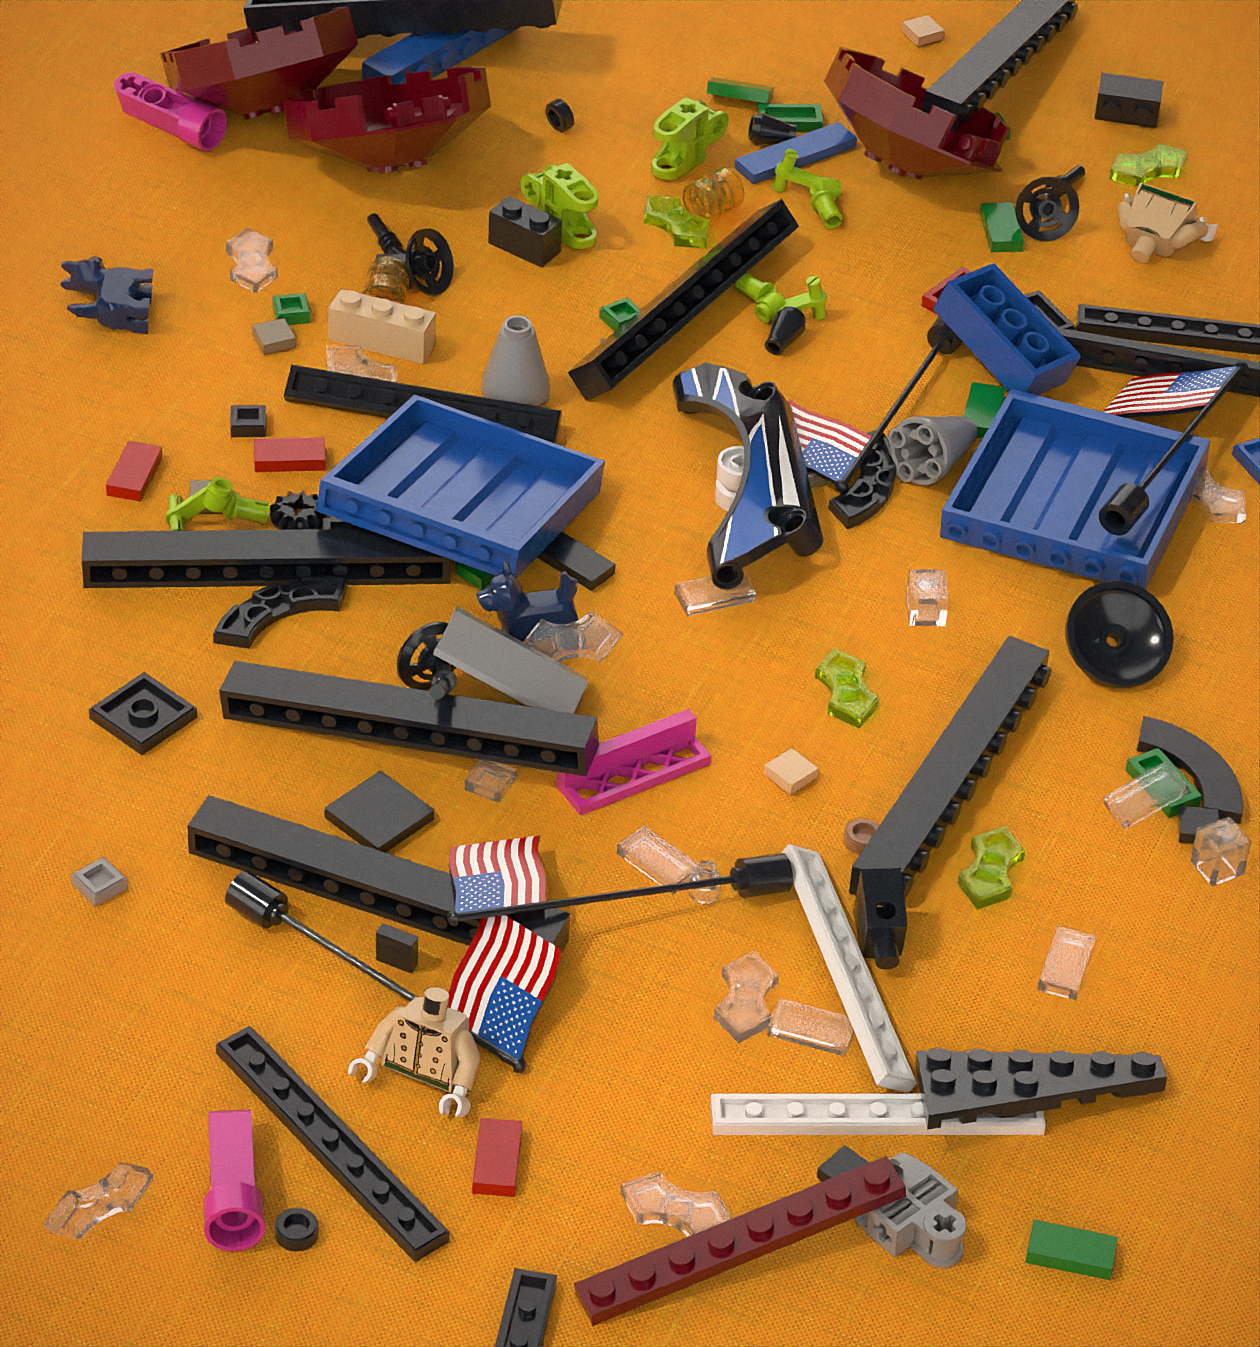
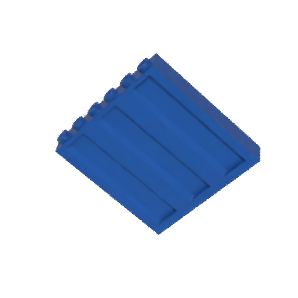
M1011 389L942 509L940 537L1104 582H1129L1146 590L1207 468L1210 440L1190 435L1144 490L1149 497V507L1127 534L1121 536L1113 535L1107 532L1100 524V509L1122 484L1133 483L1139 486L1182 435V432Z
M413 395L320 480L316 511L495 576L502 572L503 561H507L511 572L518 578L600 492L605 461Z

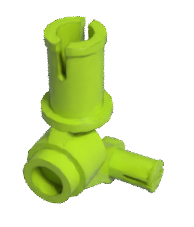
M787 149L782 162L776 166V177L771 186L773 187L772 189L776 192H784L788 180L810 187V194L813 196L810 204L815 211H818L824 226L827 229H834L841 225L843 215L835 203V200L840 198L842 192L840 181L832 177H821L794 167L799 155L797 151Z
M748 272L736 281V290L755 300L757 305L754 308L755 314L764 323L774 321L776 312L787 306L795 307L800 311L812 308L813 318H816V320H823L827 317L825 308L827 296L826 292L822 290L821 280L817 276L807 278L806 284L809 292L785 299L782 294L776 293L774 284L771 282L764 283Z
M216 477L207 486L183 501L180 495H178L177 499L176 494L169 496V509L165 516L166 522L170 526V531H185L184 525L186 522L205 508L212 512H222L231 521L239 518L265 524L270 510L269 502L240 497L239 493L232 490L233 486L229 480Z

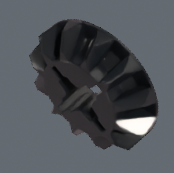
M304 490L300 494H294L289 491L286 497L277 496L275 503L270 505L271 522L280 530L319 529L323 526V518H327V515L316 511L318 495L312 494L307 496ZM302 509L298 516H295V511Z

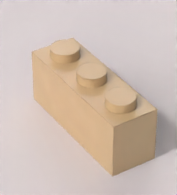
M340 289L328 307V340L424 364L436 345V312L392 302L388 299L360 294L356 291Z

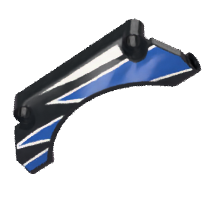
M707 362L676 375L672 387L678 412L686 414L704 412L719 416L732 423L739 430L743 441L744 468L738 491L729 511L707 546V560L713 584L721 589L737 587L744 578L743 567L755 562L787 542L800 557H806L815 553L823 543L821 527L792 407L775 383L767 381L752 387V383L745 373Z

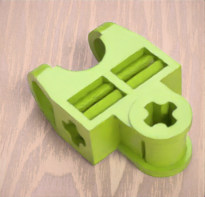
M688 97L683 98L667 109L654 123L653 135L657 140L663 142V145L651 162L652 174L661 179L672 180L687 174L704 162L706 147L713 142H717L724 135L729 122L728 114L723 111L716 112L708 108L705 102L701 100L694 101ZM665 165H670V166H672L673 168H671V169H663V168H661V167H663V166H665Z
M568 163L560 166L551 164L546 166L540 173L535 175L529 173L522 176L521 190L527 202L537 209L562 220V243L575 249L589 248L596 243V230L586 212L592 211L598 206V192L582 174ZM582 234L587 238H577L574 235Z

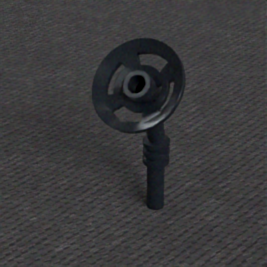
M1078 165L1063 176L1038 178L1030 182L1021 191L1016 202L1015 215L1018 225L1024 233L1036 240L1051 241L1062 237L1070 231L1079 214V199L1071 185L1085 175L1084 167ZM1041 185H1046L1045 188H1041L1034 193L1031 192ZM1065 193L1069 200L1068 213L1061 211L1060 197ZM1024 202L1030 203L1029 211L1033 219L1029 224H1027L1023 215ZM1042 218L1050 219L1047 221H1041ZM1058 221L1061 223V225H1059L1055 229L1049 231H1039L1040 226H1052L1056 224Z
M372 213L368 216L367 222L378 237V245L384 254H406L405 260L409 277L420 292L426 295H438L448 288L453 276V256L449 244L438 231L431 228L416 231L409 239L406 250H404L402 243L395 233L387 229L378 214ZM424 238L432 241L437 250L433 252L429 247L424 246ZM440 261H441V263H442V270H441L440 278H439V280H438V282H437L435 279H436L437 276H438L439 269H440ZM415 275H416L417 277H419L420 279L425 280V282H426V284H427L428 287L422 285V284L417 280V278L415 277Z
M432 622L414 631L402 645L397 658V673L401 681L412 689H430V695L434 699H440L444 695L449 694L457 683V677L454 673L456 667L433 655L434 649L440 638L436 639V635L443 634L448 625L445 622ZM423 642L426 647L421 651L417 663H410L413 653ZM428 669L432 674H425L423 671ZM418 675L420 678L430 681L419 682L414 680L412 677Z

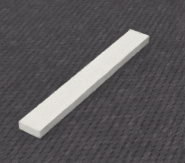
M788 844L781 853H785L790 860L794 887L876 1085L909 1093L916 1085V1080L819 852Z
M711 1094L710 1100L712 1135H1044L1046 1126L1044 1111L1003 1118L990 1112L978 1114L976 1122L961 1124L959 1118L942 1120L941 1128L927 1130L921 1094Z

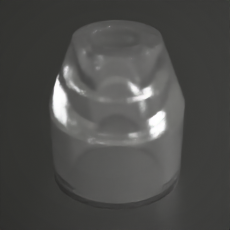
M703 860L697 864L691 873L690 881L718 878L721 875L714 862ZM721 885L689 889V894L693 900L699 903H712L720 897Z

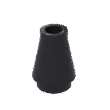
M762 112L760 115L753 114L751 117L748 139L755 140V144L781 143L796 136V125L786 123Z
M787 306L776 312L768 339L764 344L768 352L774 355H781L805 331L806 318L799 309Z

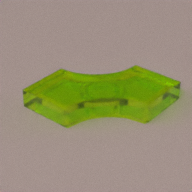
M1157 144L1155 148L1142 154L1118 153L1110 170L1109 179L1138 187L1139 183L1144 184L1146 181L1157 177L1177 178L1185 165L1188 151Z
M647 195L644 224L657 226L665 230L672 237L674 246L707 249L710 220L695 216L686 211L681 205L680 198Z
M834 648L816 667L815 678L825 684L831 692L832 697L828 704L827 714L860 729L878 709L879 698L878 695L865 686L862 680L866 669V662Z
M1006 826L972 837L971 848L975 853L976 860L969 868L960 872L957 884L977 910L1011 898L1012 885L1007 874L1013 866L1024 861L1025 850Z

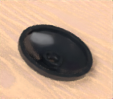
M1106 581L1088 588L1072 604L1065 623L1066 643L1073 660L1086 675L1106 686L1132 688L1145 684L1163 670L1172 653L1174 642L1173 628L1165 608L1150 592L1129 582ZM1108 637L1113 638L1116 641V647H1112L1108 644Z

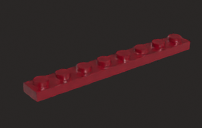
M884 1156L574 1283L575 1294L592 1326L905 1198L906 1186L888 1157Z

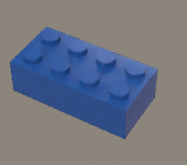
M995 263L948 281L933 308L939 317L1009 392L1011 389L1040 395L1066 383L1081 358L1079 352Z

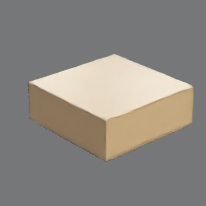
M929 15L902 22V32L918 47L944 39L945 30Z
M791 748L765 764L764 775L791 795L818 778L819 768Z

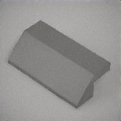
M456 606L450 617L449 623L433 652V655L529 707L573 714L588 684V677Z

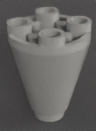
M521 315L510 316L505 319L504 324L500 328L482 377V394L485 398L532 406L548 402L549 377L535 329L527 317Z
M957 415L913 416L901 421L897 427L891 429L888 435L891 456L895 463L898 477L904 482L911 481L919 485H929L941 480L977 438L978 431L974 421L968 417Z

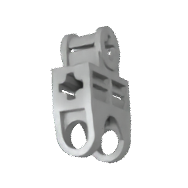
M898 1153L889 1160L906 1186V1197L854 1219L868 1236L894 1258L911 1247L928 1264L934 1267H952L962 1258L963 1244L960 1239L963 1238L966 1232V1220L956 1210L958 1189L927 1164L909 1154Z

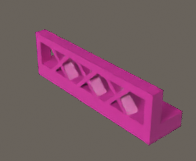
M687 709L599 743L587 776L557 772V788L579 815H583L711 764V755L696 739L697 718ZM687 748L695 755L689 759L674 756L675 753ZM648 763L664 765L663 769L656 772L641 769L643 765ZM615 776L631 778V781L621 785L611 783L609 779ZM586 788L596 790L598 794L583 800L577 791Z

